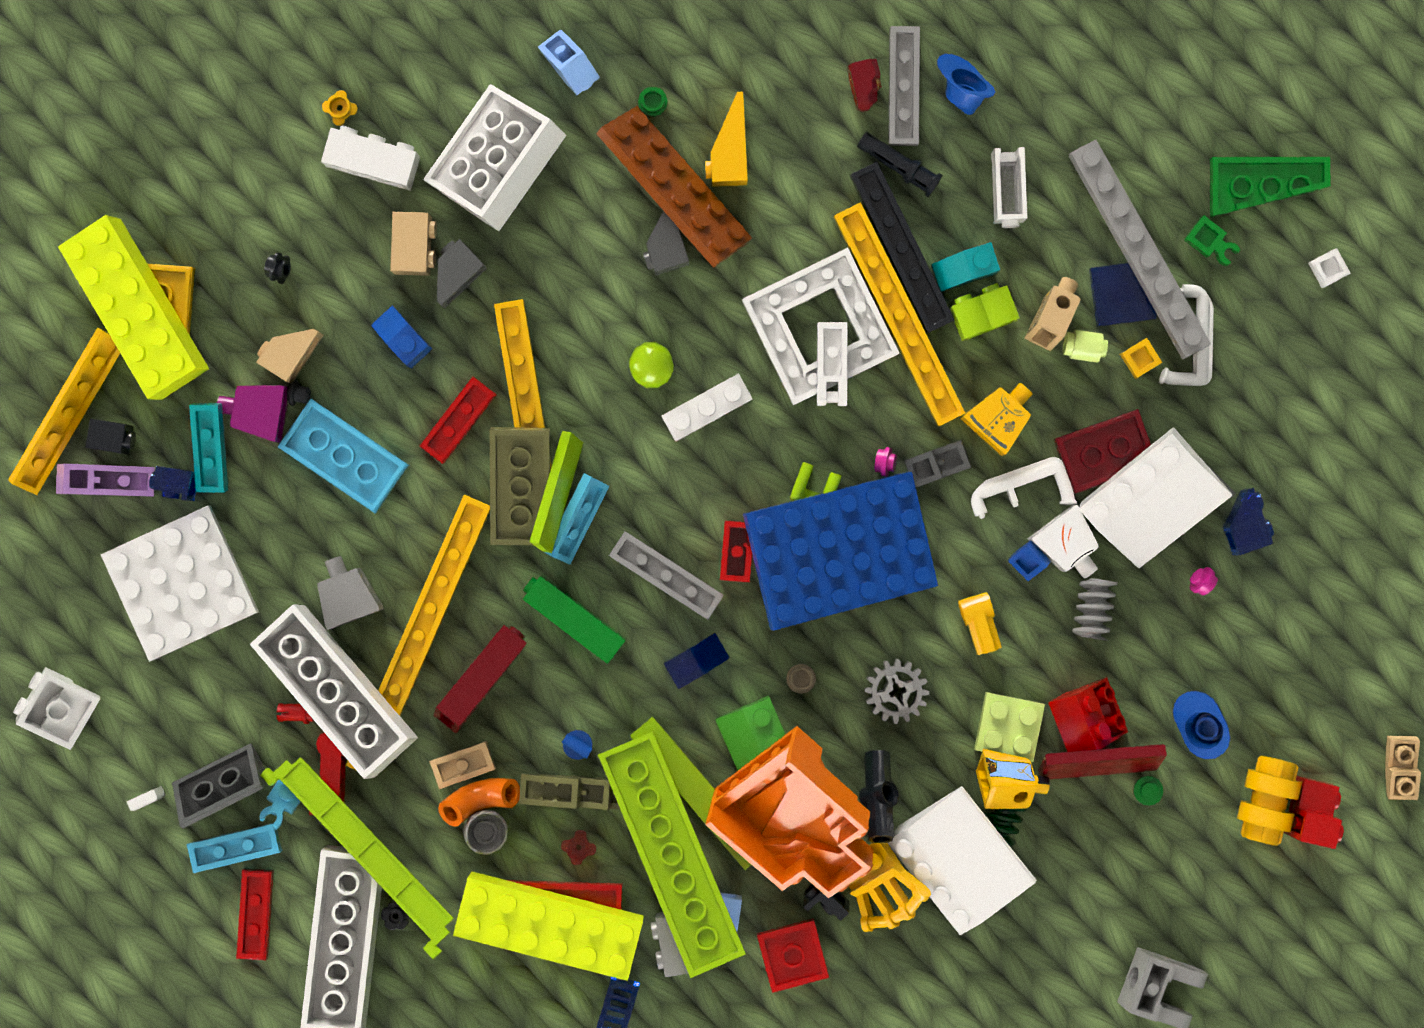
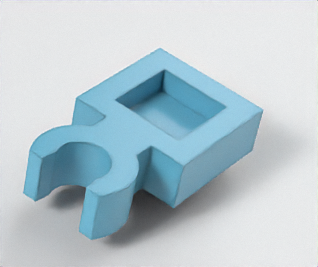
M280 779L267 796V800L273 804L261 811L260 821L263 822L269 814L275 815L277 820L274 822L273 828L276 830L282 824L283 812L286 811L292 815L301 802Z

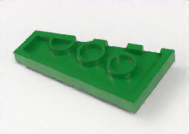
M1212 157L1210 159V218L1330 187V157Z

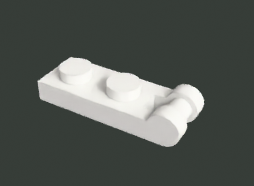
M847 322L817 323V406H826V403H837L838 406H847ZM838 383V391H826V384Z

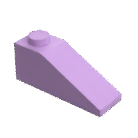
M57 464L56 494L154 497L155 467Z

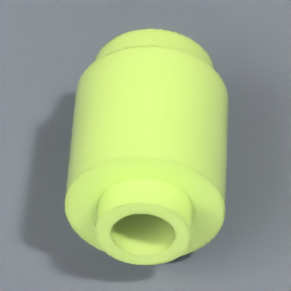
M1081 330L1066 332L1063 342V355H1068L1070 359L1096 363L1100 361L1101 357H1106L1108 340H1104L1102 333Z

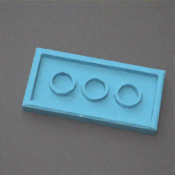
M311 398L278 445L279 449L373 513H377L409 466V464Z

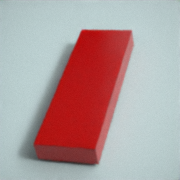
M472 377L419 446L440 463L444 464L497 394L475 377Z
M245 868L242 870L236 959L264 961L268 959L274 870Z

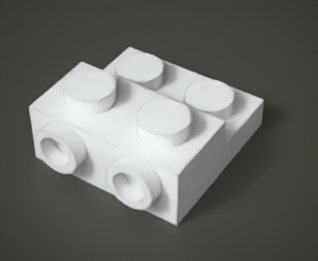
M45 667L42 674L36 672L28 686L32 691L28 698L21 697L13 711L17 715L16 725L71 750L97 706L100 696L74 684L73 680Z

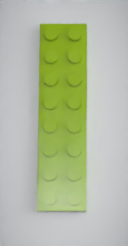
M653 731L598 754L690 978L746 955Z

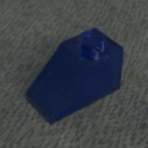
M713 633L666 660L664 665L677 688L680 689L705 675L730 657L717 634Z

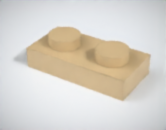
M487 741L429 761L439 789L496 769Z

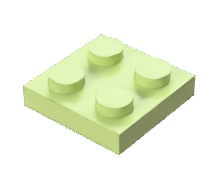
M985 692L974 750L982 752L983 749L1024 757L1034 762L1045 704Z

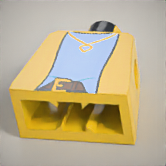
M983 749L976 774L985 809H1027L1031 806L1035 793H1048L1050 787L1049 777L1034 775L1029 759Z

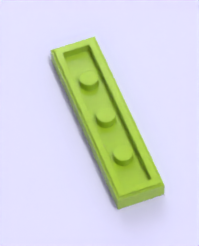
M562 431L530 538V543L543 552L552 553L584 444L572 432Z

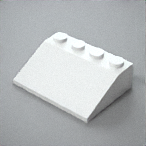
M490 84L423 180L481 221L500 231L564 140L566 134L551 119Z
M1173 427L1082 500L1079 510L1098 532L1135 566L1141 568L1229 499L1232 493Z
M962 786L900 824L894 831L893 841L888 843L909 872L931 891L930 898L959 935L987 920L1037 881Z

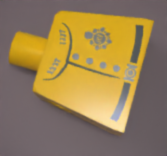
M1021 383L1010 394L1000 387L960 419L999 455H1006L1031 417V414L1023 405L1033 394Z

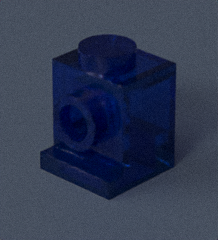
M156 466L155 472L153 471L150 476V489L162 491L161 497L179 499L180 494H182L181 500H195L194 471Z

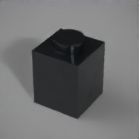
M90 418L85 448L129 455V451L133 449L136 441V433L133 432L134 426Z

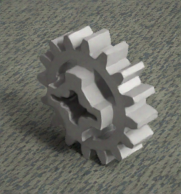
M895 659L894 666H890L888 661H883L884 669L880 670L875 666L873 668L877 674L875 678L872 676H867L866 678L872 683L871 687L864 688L866 693L871 694L866 703L876 705L872 709L874 714L880 711L883 712L881 717L883 721L892 716L894 724H898L899 717H903L906 722H909V714L911 712L916 716L920 715L917 709L918 705H927L921 698L922 696L929 695L928 690L922 689V685H925L928 681L926 678H918L921 673L919 668L911 671L912 663L909 661L906 662L904 667L901 666L899 659ZM896 672L906 673L912 679L902 681L898 679ZM885 676L886 683L883 689L877 692L878 684ZM892 679L897 686L904 688L900 692L901 704L894 695H889V692L893 691ZM916 690L915 698L908 706L907 700L909 695ZM892 702L898 711L889 710L882 706L881 703Z

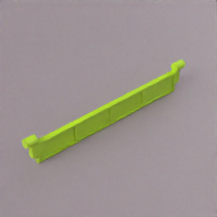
M301 757L292 765L286 760L274 772L270 768L265 769L260 774L262 779L270 787L280 779L431 939L423 949L432 959H435L442 952L437 945L450 933L446 926L454 919L447 910Z

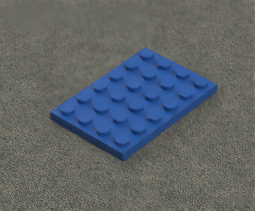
M912 471L743 513L770 630H778L938 586Z

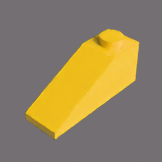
M737 92L711 150V161H705L706 179H712V187L747 185L743 92Z

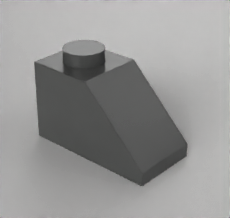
M663 211L646 243L648 252L643 253L648 270L654 268L656 276L689 266V260L679 228Z
M460 239L456 243L451 241L440 251L442 256L438 259L437 302L443 308H446L487 269Z

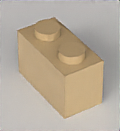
M393 212L390 271L395 275L430 276V268H435L436 253L435 250H431V239H436L437 224L436 221H432L429 213Z

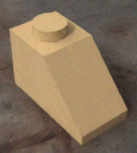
M309 329L272 337L270 342L265 341L257 353L259 359L256 363L284 381L292 383L322 339L323 334L315 329Z

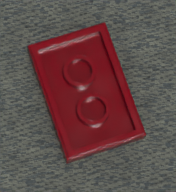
M1138 409L1054 439L1074 494L1105 483L1151 445Z

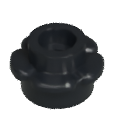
M395 901L390 902L388 907H384L381 912V919L384 920V925L389 930H402L409 923V916ZM393 914H398V918L394 919Z

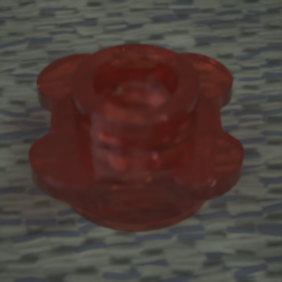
M577 830L575 836L569 840H563L561 844V849L567 852L571 858V863L574 865L582 864L588 855L592 856L596 852V845L589 842L586 837L587 833L584 830ZM581 845V850H577L576 846Z

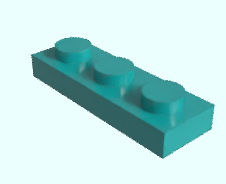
M222 403L190 404L196 492L224 493L228 491Z

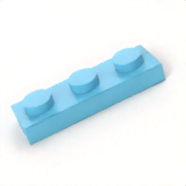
M585 473L583 474L563 513L552 553H544L569 565L571 564L609 485Z
M274 823L188 843L187 849L193 873L280 853L282 848L278 831L273 828Z

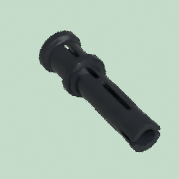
M867 131L857 145V148L902 175L905 183H912L923 190L928 198L943 177L942 174L938 173L936 175L922 166L920 160L912 161Z

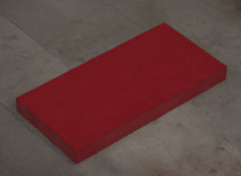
M1160 744L1050 753L1045 755L1038 769L1039 776H1048L1049 779L1157 771L1167 756L1166 746Z

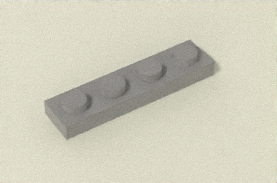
M890 26L889 146H918L920 26Z
M624 531L609 555L707 620L724 596L626 531Z

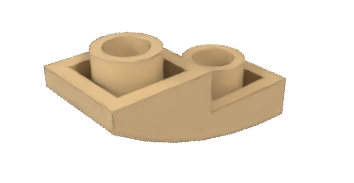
M1387 736L1385 776L1388 799L1418 800L1421 772L1417 768L1420 739L1417 736Z

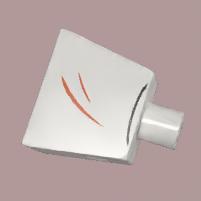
M1071 505L1027 538L1062 572H1067L1075 566L1085 579L1098 570V567L1089 555L1099 545L1077 505Z

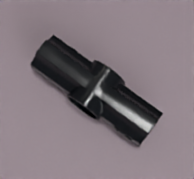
M871 750L865 752L864 756L866 787L860 790L859 800L870 811L868 841L872 843H889L894 838L893 806L899 801V793L896 785L891 781L890 752Z

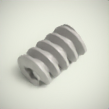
M1093 578L1080 582L1079 586L1086 589L1087 592L1078 593V598L1085 601V603L1076 605V609L1082 612L1083 615L1074 617V621L1082 625V627L1073 628L1072 632L1080 637L1109 641L1101 636V634L1109 633L1111 630L1103 625V622L1112 621V616L1106 614L1105 610L1114 609V605L1106 600L1116 597V593L1110 591L1108 587L1116 586L1118 582Z

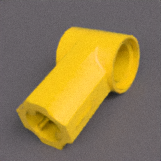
M985 592L958 600L961 616L965 625H968L976 654H986L1002 648L993 620L995 614L988 593Z

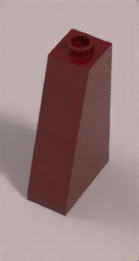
M503 625L437 705L433 716L457 734L523 651L527 644L523 640L525 636L515 627L511 626L508 628Z

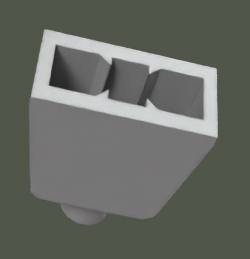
M342 556L325 561L330 578L317 583L326 630L384 610L381 601L361 568L347 572Z

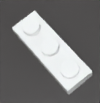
M738 373L662 415V418L675 442L753 399Z

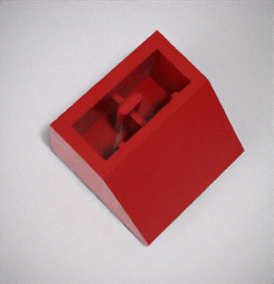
M1107 677L1066 692L1048 702L1067 752L1099 750L1128 733L1125 718L1121 714L1115 698V692L1110 686Z

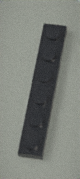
M875 162L850 174L860 199L926 333L928 334L953 322L952 313L878 163Z

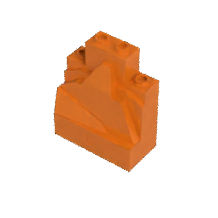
M796 726L715 788L705 825L780 890L783 891L792 884H798L805 877L825 896L830 898L838 891L843 892L846 890L851 882L858 877L866 876L872 869L874 849L862 839L869 830L870 811L857 800L858 796L825 768L821 759L823 748Z

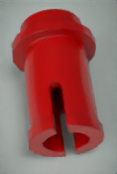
M279 703L277 706V712H288L277 715L278 722L303 721L304 724H309L310 721L314 722L313 718L301 704Z

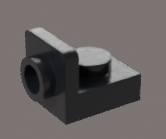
M811 884L803 894V908L807 911L821 901L820 904L825 912L831 916L834 914L840 921L849 914L850 901L839 891L828 898Z

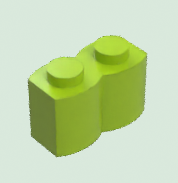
M998 283L983 288V294L972 298L971 294H966L954 300L956 305H953L950 311L962 342L1020 319L1007 285L999 287Z

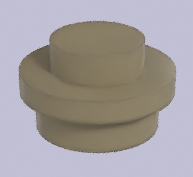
M797 664L789 669L786 681L792 691L802 694L809 692L814 687L816 675L808 665Z

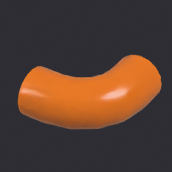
M488 778L472 782L445 798L439 804V814L447 824L455 827L480 810L499 807L513 808L520 798V786L515 779Z

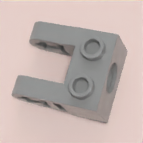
M1137 947L1117 1002L1131 1014L1177 1028H1189L1193 1015L1183 1009L1163 1003L1161 999L1167 983H1171L1172 979L1203 989L1208 973L1194 966Z

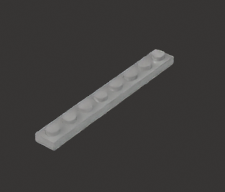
M1097 140L1071 152L1069 158L1182 360L1211 345Z

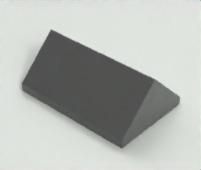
M251 743L172 782L179 825L182 829L269 786L260 776L265 768Z

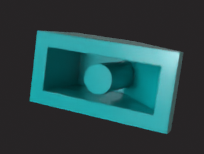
M992 242L961 251L931 264L941 292L996 275L1000 271Z

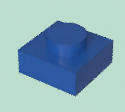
M1030 540L1013 553L1008 562L1029 581L1047 568L1051 560Z

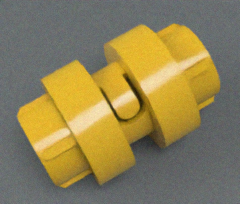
M1261 755L1257 759L1255 770L1248 769L1244 787L1254 791H1252L1250 799L1252 802L1243 800L1240 802L1237 819L1243 821L1240 832L1242 837L1278 846L1282 841L1284 831L1291 832L1295 814L1285 810L1287 809L1288 799L1298 800L1302 782L1296 780L1299 768L1297 764Z

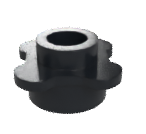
M279 252L275 255H270L264 267L266 277L271 281L277 280L279 284H283L291 271L290 257L287 255L283 257L282 253Z

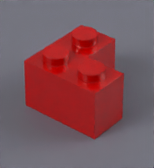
M724 521L720 580L750 583L752 550L745 522Z
M1297 776L1296 780L1302 782L1298 800L1291 799L1288 812L1295 814L1291 832L1284 831V833L1301 842L1336 849L1337 843L1341 842L1344 833V827L1341 825L1342 820L1333 816L1334 810L1338 809L1341 802L1340 787L1331 783Z

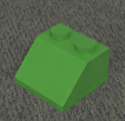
M769 695L715 719L737 770L741 769L786 735Z

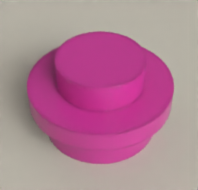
M892 448L878 449L876 454L875 472H879L885 477L888 476L889 471L894 472L897 455L892 454Z
M1210 567L1196 570L1190 578V590L1200 595L1210 593L1218 582L1214 570Z

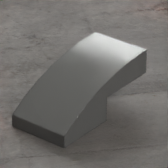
M962 440L905 460L908 472L912 471L915 487L972 467Z

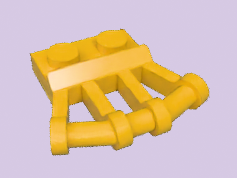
M871 843L869 845L874 849L871 871L864 877H858L849 885L851 889L850 894L857 898L861 914L860 924L864 932H872L875 928L888 927L889 929H894L898 927L900 921H908L914 918L916 910L921 903L926 902L931 896L929 888L904 869L888 843ZM896 879L912 891L913 895L910 899H908ZM879 885H885L898 905L897 910H894ZM868 893L883 916L873 915Z

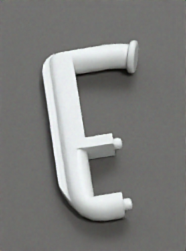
M1183 284L1180 289L1185 298H1196V318L1211 345L1193 354V373L1173 372L1165 367L1161 372L1159 383L1204 386L1212 378L1214 307L1209 295L1202 287Z
M1050 457L985 480L972 494L971 505L975 517L985 518L987 509L983 499L1006 491L1010 503L1013 507H1017L1018 499L1014 488L1054 475L1061 494L1062 501L1059 502L1060 505L1077 504L1062 460L1057 457Z

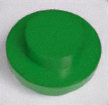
M648 87L640 93L638 104L640 110L645 115L656 117L666 110L668 100L662 89Z
M1142 776L1135 782L1133 794L1141 804L1154 805L1163 796V786L1153 776Z

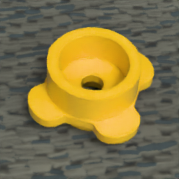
M343 90L337 91L335 95L322 104L323 111L331 115L333 123L337 126L343 125L345 119L350 115H355L358 111L357 105L348 100L347 93ZM340 105L343 107L341 111L337 110V107Z

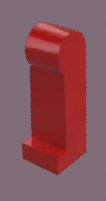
M322 733L316 742L317 750L321 754L320 778L345 803L346 757L329 737Z

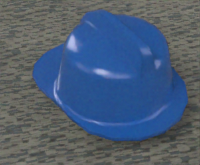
M953 54L939 56L937 66L947 79L946 98L965 114L972 115L985 98L994 96V87L983 78L971 63Z
M1190 691L1179 696L1174 703L1173 715L1189 751L1203 759H1215L1224 754L1229 747L1230 733L1227 721L1215 700L1206 693L1199 691Z

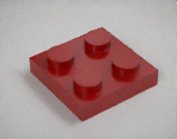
M814 918L757 933L772 993L829 978Z

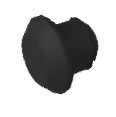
M297 380L290 383L287 390L288 403L291 406H294L296 402L308 403L311 397L309 387L299 386Z

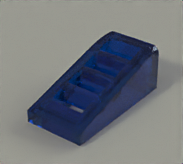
M611 977L596 1028H610L603 1026L605 1020L619 1024L621 1028L628 1027L640 982ZM614 988L631 993L630 998L613 993ZM613 999L628 1005L627 1008L610 1004V1001ZM611 1010L624 1014V1018L621 1019L607 1015V1011Z

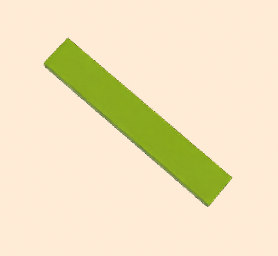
M652 716L630 736L634 740L653 731L678 793L706 824L715 788ZM713 832L744 870L751 866L745 858Z

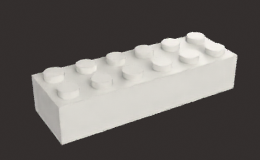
M293 604L250 644L363 779L375 778L418 738L305 605Z
M327 845L320 853L300 1028H366L382 887L342 846Z

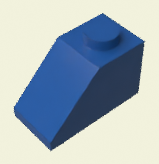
M393 305L371 325L388 347L411 369L433 349Z

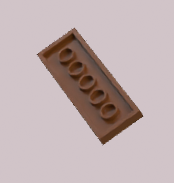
M638 106L605 124L596 133L713 268L747 245L752 239L750 234Z

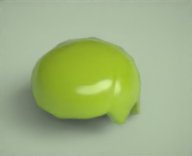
M644 342L637 346L629 359L632 377L645 388H659L669 381L674 372V364L669 350L657 342Z

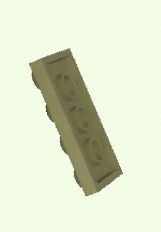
M490 427V545H533L530 543V538L550 473V428Z

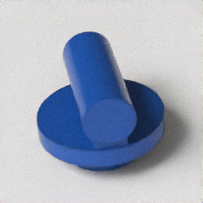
M574 730L567 733L562 741L564 752L571 759H587L592 751V739L589 734L582 730Z

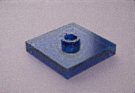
M1129 263L1089 269L1097 327L1157 319L1156 312Z

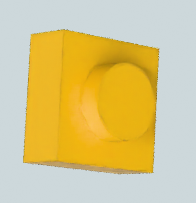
M1148 338L1120 353L1135 379L1163 363Z

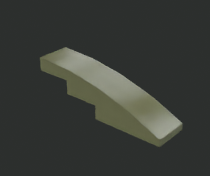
M521 774L519 804L571 809H620L608 778Z

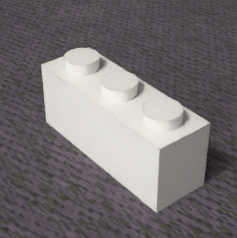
M341 126L340 130L330 128L321 160L326 167L411 191L420 161V156L414 151L413 146L402 142H397L396 146L385 143V138L374 134H369L368 138L357 135V130L346 126Z

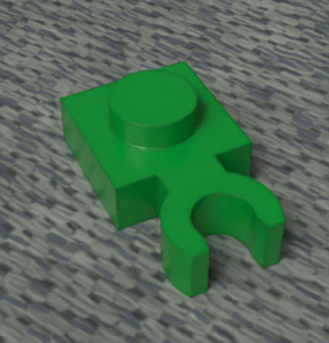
M1205 215L1198 220L1184 239L1185 242L1206 258L1214 252L1217 261L1223 266L1231 263L1224 255L1226 249L1231 250L1234 254L1240 251L1237 244L1232 242L1226 243L1222 240L1227 232Z

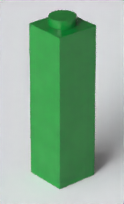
M543 575L538 580L532 577L523 589L526 595L522 600L608 664L626 641L625 637Z

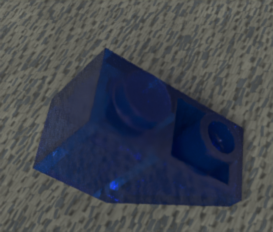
M1254 488L1240 490L1223 526L1232 555H1243L1274 544L1271 538L1274 536L1273 527L1270 521L1264 518L1262 512L1264 502L1260 493L1255 492Z

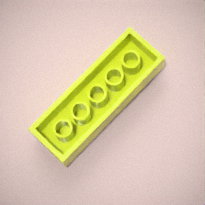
M105 215L58 246L147 399L162 400L209 370L205 360L120 218Z
M472 871L467 878L453 936L628 981L644 915Z

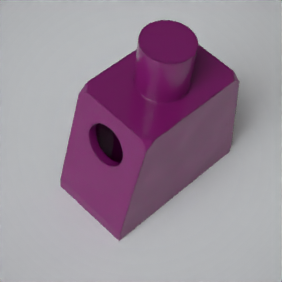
M281 385L237 386L234 398L219 396L217 403H222L223 414L231 415L230 427L273 442L280 443L282 441L288 407V387Z

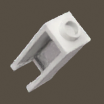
M1019 147L1015 152L1002 153L1001 148H995L991 153L994 224H1002V228H1017L1020 226L1019 223H1023L1027 219L1025 147Z

